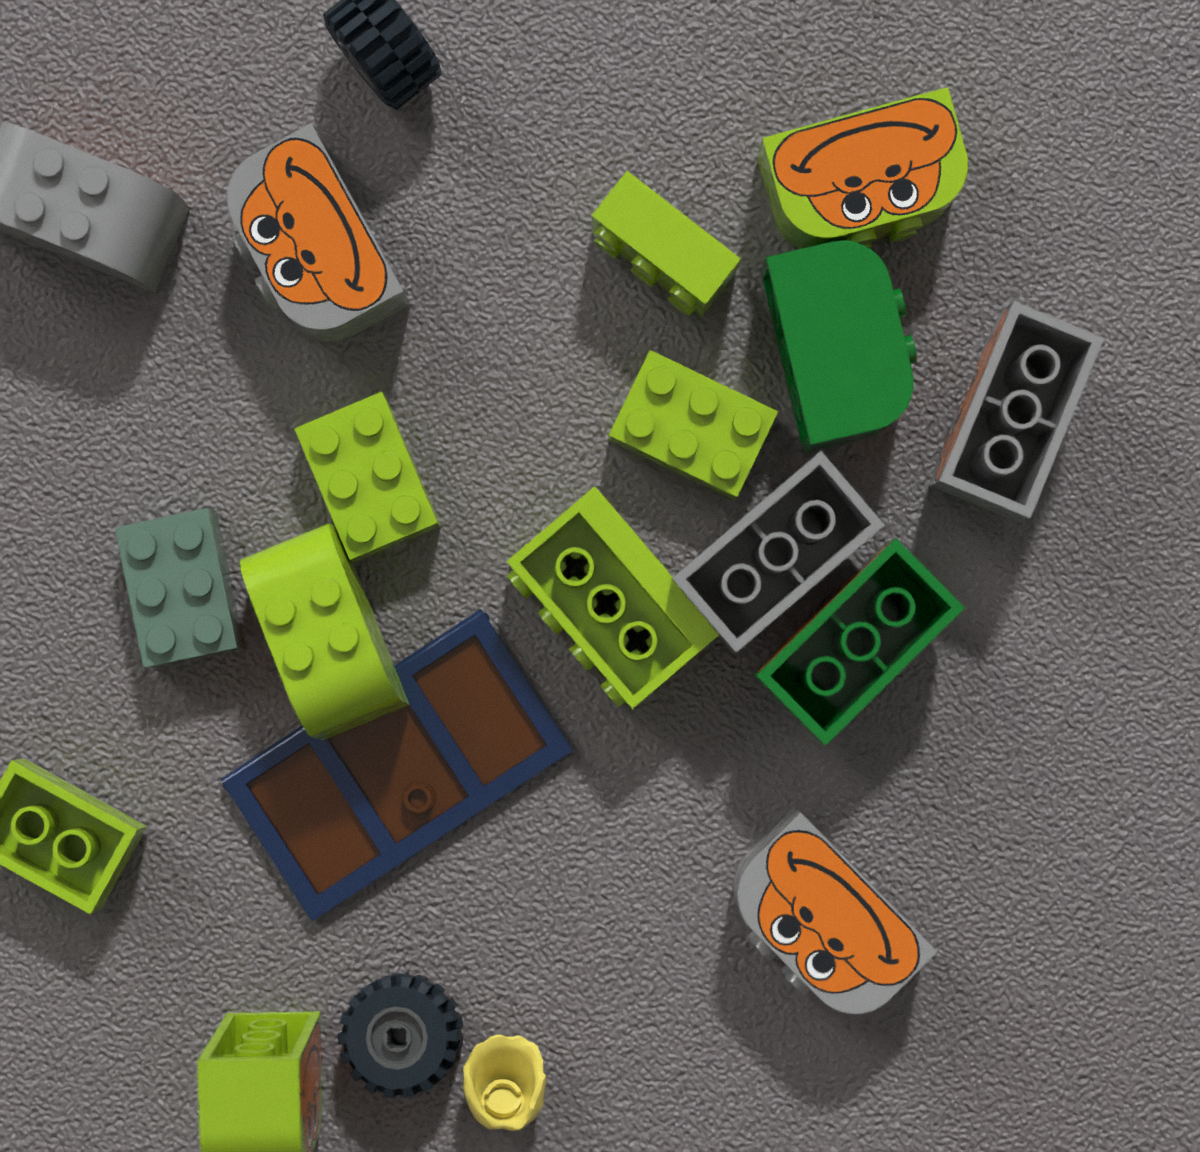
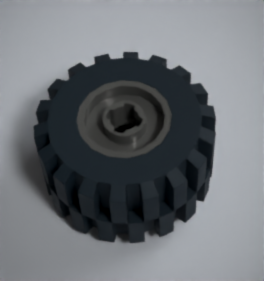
M340 0L323 14L325 26L338 47L367 85L387 106L398 110L442 75L440 63L434 51L396 0Z
M398 973L393 976L388 975L368 984L349 1001L350 1007L342 1014L340 1023L343 1024V1030L338 1033V1044H343L344 1053L340 1054L343 1064L349 1062L353 1071L349 1074L355 1081L361 1079L366 1083V1090L372 1093L377 1090L384 1092L383 1097L395 1098L397 1095H403L404 1098L412 1097L419 1092H425L432 1088L455 1065L459 1057L457 1056L458 1050L463 1044L464 1036H460V1028L463 1027L462 1016H457L455 1011L457 1004L453 997L449 999L443 993L445 988L439 983L434 985L428 982V977L422 975L410 976L409 973Z

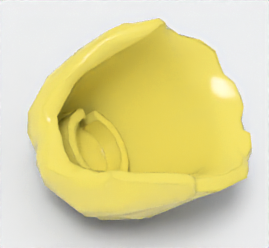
M499 1034L489 1037L473 1048L463 1067V1091L473 1117L489 1130L505 1129L520 1131L537 1117L544 1105L546 1075L543 1073V1059L538 1045L519 1035L507 1037Z

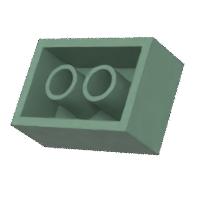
M204 508L115 527L143 668H155L245 648L217 511Z

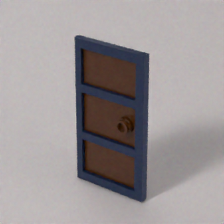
M479 609L394 665L410 705L323 741L310 737L304 727L300 726L221 778L223 788L231 795L311 921H314L573 751V748L490 623L489 615L483 612L482 609Z

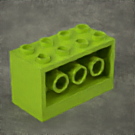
M595 486L506 561L513 569L507 575V578L526 599L533 593L544 605L537 613L556 635L562 630H565L576 643L569 650L587 671L594 665L607 679L600 686L618 708L625 702L632 709L636 707L719 635L673 582L672 575ZM569 558L575 561L581 558L586 560L587 564L583 568L586 577L582 580L575 576L569 580L563 576L567 570L564 562ZM602 593L606 597L614 594L619 599L615 604V609L618 611L615 616L610 617L607 613L598 616L594 612L598 605L595 599L598 594ZM633 629L639 633L644 629L650 637L645 642L649 648L647 652L642 654L636 649L629 653L626 650L625 645L629 639L625 633L628 630Z

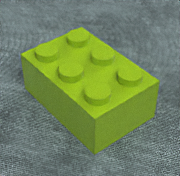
M628 171L623 174L591 215L592 233L596 237L593 241L595 245L614 259L619 254L626 258L633 265L630 271L639 280L649 287H653L655 283H658L669 292L670 296L667 300L687 316H690L694 311L700 317H703L737 273L741 258Z
M649 350L612 426L608 440L735 501L779 411Z
M382 391L294 428L349 560L353 562L360 561L441 526L389 401Z
M25 758L11 760L0 780V865L90 915L101 910L148 826Z

